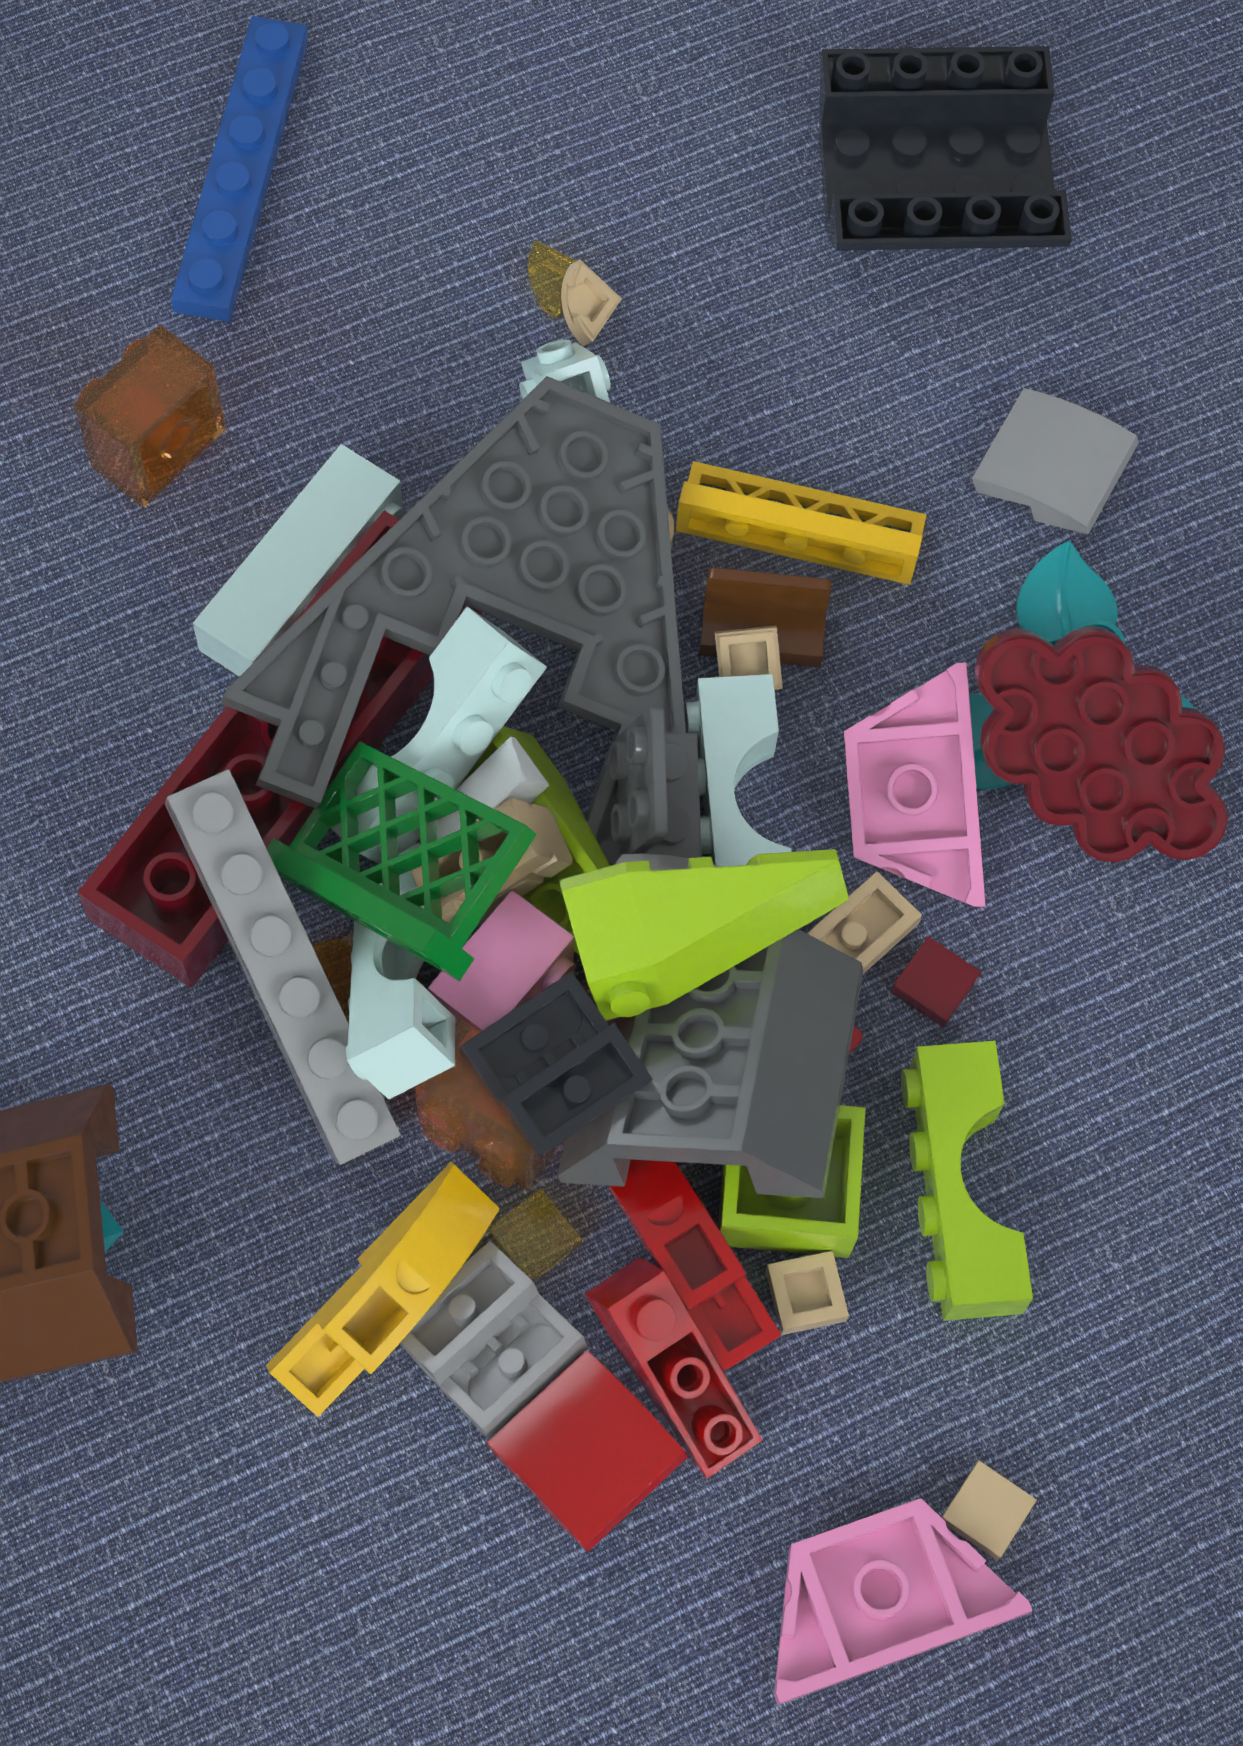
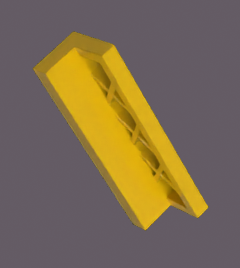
M693 461L688 482L684 481L679 499L676 531L910 585L919 555L927 514ZM701 483H704V484H709V485H713V486H717V487L726 488L727 491L721 490V489H717V488L708 487V486H704V485H700V484H701ZM770 498L774 500L783 501L785 504L769 501L767 499ZM826 512H831V513H835V514H840V515H842L843 517L826 514ZM888 525V526L897 527V528H901V529H905V530H910V533H909V532H905V531H900V530L892 529V528L883 527V526Z

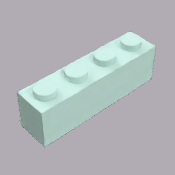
M340 444L193 622L199 651L236 675L241 676L290 628L384 510L398 519L404 516L405 510L402 504L401 481Z

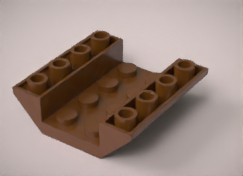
M109 1084L0 1110V1383L138 1353L132 1284L108 1276L106 1273L96 1157L120 1152L114 1087Z

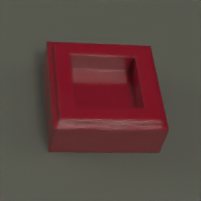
M928 936L893 984L891 993L944 1028L978 981L982 971Z

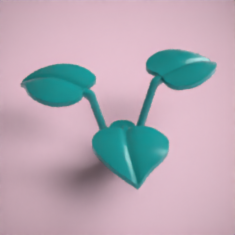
M1070 541L1064 542L1053 549L1036 564L1025 579L1016 601L1017 620L1022 629L1032 630L1051 644H1056L1073 630L1087 626L1100 627L1118 635L1125 644L1124 636L1116 626L1118 608L1111 590L1104 580L1084 562ZM969 694L976 789H998L1012 785L1013 783H1009L996 776L982 755L979 742L982 726L994 708L983 694ZM1181 695L1182 707L1195 708Z

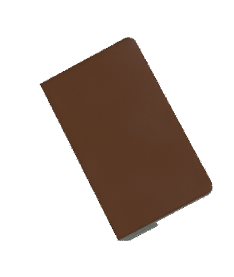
M709 568L699 655L717 657L715 632L776 625L781 664L821 668L826 612L831 594V580Z

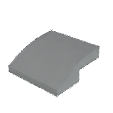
M1023 388L973 475L972 480L976 492L979 494L1030 506L1034 521L1089 534L1139 442L1137 435L1100 414L1064 399Z
M491 1241L484 1245L460 1268L433 1305L400 1342V1345L488 1440L588 1348L584 1336L538 1293L534 1282Z

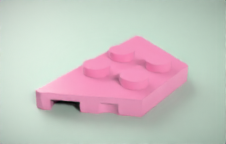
M964 662L954 664L945 672L917 689L911 690L891 702L887 707L845 730L847 779L853 856L855 859L971 906L983 907L985 906L967 663Z
M921 1498L793 1543L789 1547L774 1689L777 1706L1025 1616L1032 1612L1031 1605L1020 1592L1015 1593L985 1565L986 1560L967 1541L959 1540L947 1528L946 1521Z

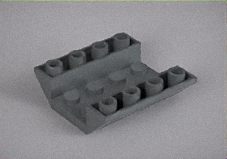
M798 929L669 1004L648 1009L636 1016L607 1020L606 1022L609 1026L615 1023L653 1080L566 1139L557 1174L560 1183L625 1186L631 1159L747 1166L756 1194L824 1198L863 976L862 962Z

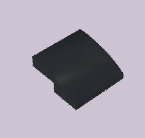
M572 971L458 1048V1052L481 1085L538 1158L653 1080L615 1023L609 1026Z

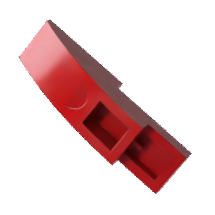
M631 1159L625 1186L607 1185L651 1259H654L657 1266L667 1274L722 1371H727L780 1338V1331L747 1280L746 1272L677 1164L669 1161Z

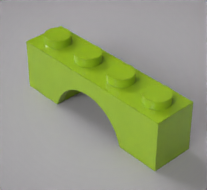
M996 1041L919 1046L915 1051L909 1069H902L901 1090L904 1106L906 1109L915 1108L918 1132L910 1133L909 1149L913 1171H923L926 1196H919L918 1219L922 1236H932L935 1261H928L926 1266L931 1302L941 1301L943 1321L1023 1314L1033 1300L1024 1233L1004 1227L981 1212L970 1198L961 1174V1153L964 1143L976 1132L994 1123L1005 1104Z

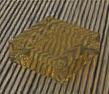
M541 1188L488 1228V1234L502 1252L533 1282L582 1245V1238Z

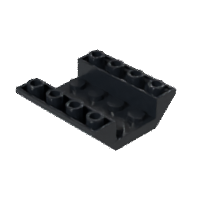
M1049 46L822 49L820 63L819 146L826 234L836 251L1070 247L1072 237L1066 190L1055 191L1047 128V119L1055 94Z

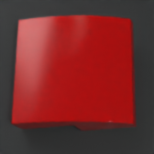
M588 1350L579 1356L486 1442L492 1453L537 1497L543 1509L587 1553L688 1458L684 1449L657 1419Z

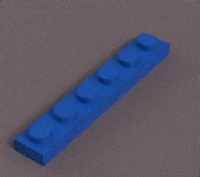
M257 16L251 17L172 293L171 303L175 313L231 322L309 40L307 25Z

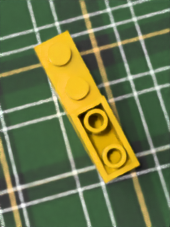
M450 1162L359 1256L357 1260L362 1266L266 1365L269 1373L319 1417L364 1369L372 1374L413 1329L466 1262L500 1208L454 1163Z

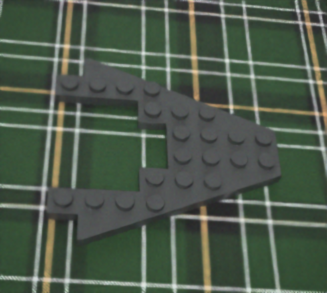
M546 376L227 688L221 704L278 726L256 785L317 809L324 796L383 636L431 656L457 621L463 604L576 650L577 653L558 708L615 730L611 744L613 741H617V737L649 707H663L665 733H686L661 425ZM609 747L585 819L609 865L612 866L615 865L621 855L620 843H615L611 836V814L614 805L619 804L618 780L611 779L609 773Z

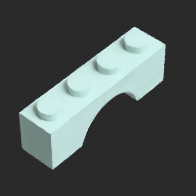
M469 607L465 608L429 657L434 673V696L426 720L415 737L402 750L391 756L454 789H457L547 668L507 633ZM371 765L356 787L357 796L378 787L376 767ZM418 789L395 799L396 817L419 808ZM379 806L357 816L358 834L380 825ZM341 823L330 827L341 837ZM420 827L397 837L398 853L413 846L420 838ZM381 844L360 853L378 864L382 863Z
M773 674L698 678L695 701L685 702L686 733L697 734L699 796H703L705 816L700 817L701 854H709V857H712L713 864L722 867L746 865L748 860L756 854L792 852L791 848L774 843L753 830L741 815L734 794L738 782L750 769L774 757L779 729Z
M418 842L398 853V856L420 847V843ZM411 871L399 875L400 895L417 888ZM354 921L346 1057L351 1069L359 1078L368 1080L384 1096L391 1099L455 1066V1016L416 980L420 967L424 962L423 960Z

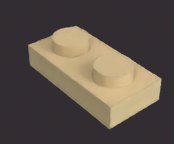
M877 871L849 896L848 901L836 907L807 934L862 962L864 974L920 923L922 914Z

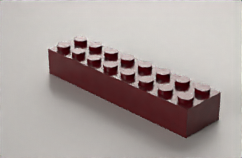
M384 510L294 623L400 519ZM463 604L460 615L469 606ZM469 607L470 609H472L473 611H475V612H476L477 614H479L480 616H481V614L483 613V612H481V611H479V610H476V609H474V608ZM383 636L326 790L359 741L377 750L434 676L429 660L430 655ZM228 706L225 707L77 892L89 921L190 988L196 984L229 940L165 806L166 798L229 769L266 849L273 838L289 846L314 810L313 807L256 785L278 726Z

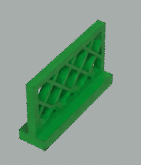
M359 741L324 793L320 805L317 809L314 808L291 844L287 846L273 838L267 847V851L278 874L296 888L460 981L475 959L464 951L462 947L537 834L527 825ZM371 765L376 767L378 787L357 796L356 787ZM418 789L419 808L396 817L395 799ZM379 806L380 825L358 834L357 816ZM459 811L460 830L437 839L436 820ZM341 823V842L320 851L316 850L315 848L328 829ZM420 827L421 846L398 856L397 837ZM500 832L508 834L494 856L479 861V841ZM381 844L382 863L360 872L359 853ZM462 849L463 869L440 878L439 858ZM422 866L423 886L400 895L399 875ZM465 889V900L450 923L442 920L441 898Z

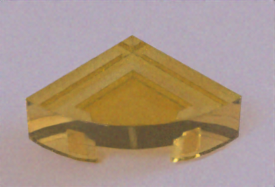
M535 240L528 257L529 284L536 296L539 307L548 315L557 319L563 310L561 303L563 279L570 264L576 262V260Z

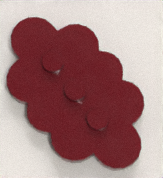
M1087 626L1073 630L1054 646L1032 630L1017 628L999 632L984 644L977 655L974 672L979 690L994 710L982 726L979 741L982 755L996 776L1009 783L1024 784L1026 801L1039 819L1052 825H1071L1073 835L1083 850L1099 861L1119 862L1130 859L1145 849L1149 843L1164 855L1172 859L1190 860L1204 856L1218 845L1225 834L1228 815L1225 803L1209 782L1214 778L1223 763L1225 753L1223 736L1209 716L1195 708L1182 707L1180 690L1167 672L1156 666L1134 665L1132 654L1120 637L1100 627Z

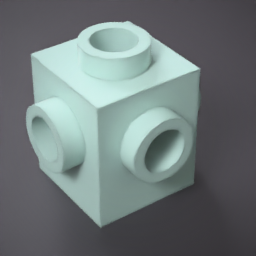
M565 339L547 343L536 350V357L521 362L526 381L519 384L522 400L548 376L558 381L564 380L563 383L610 403L607 390L610 389V378L602 358L576 342L571 343L570 340Z

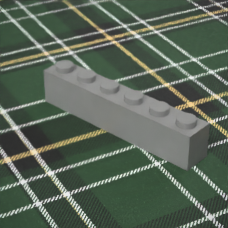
M228 769L168 796L165 806L332 1161L341 1165L401 1136L381 1092L368 1080L359 1078L347 1061L346 1046L348 1045L349 1030L347 1019L230 770Z

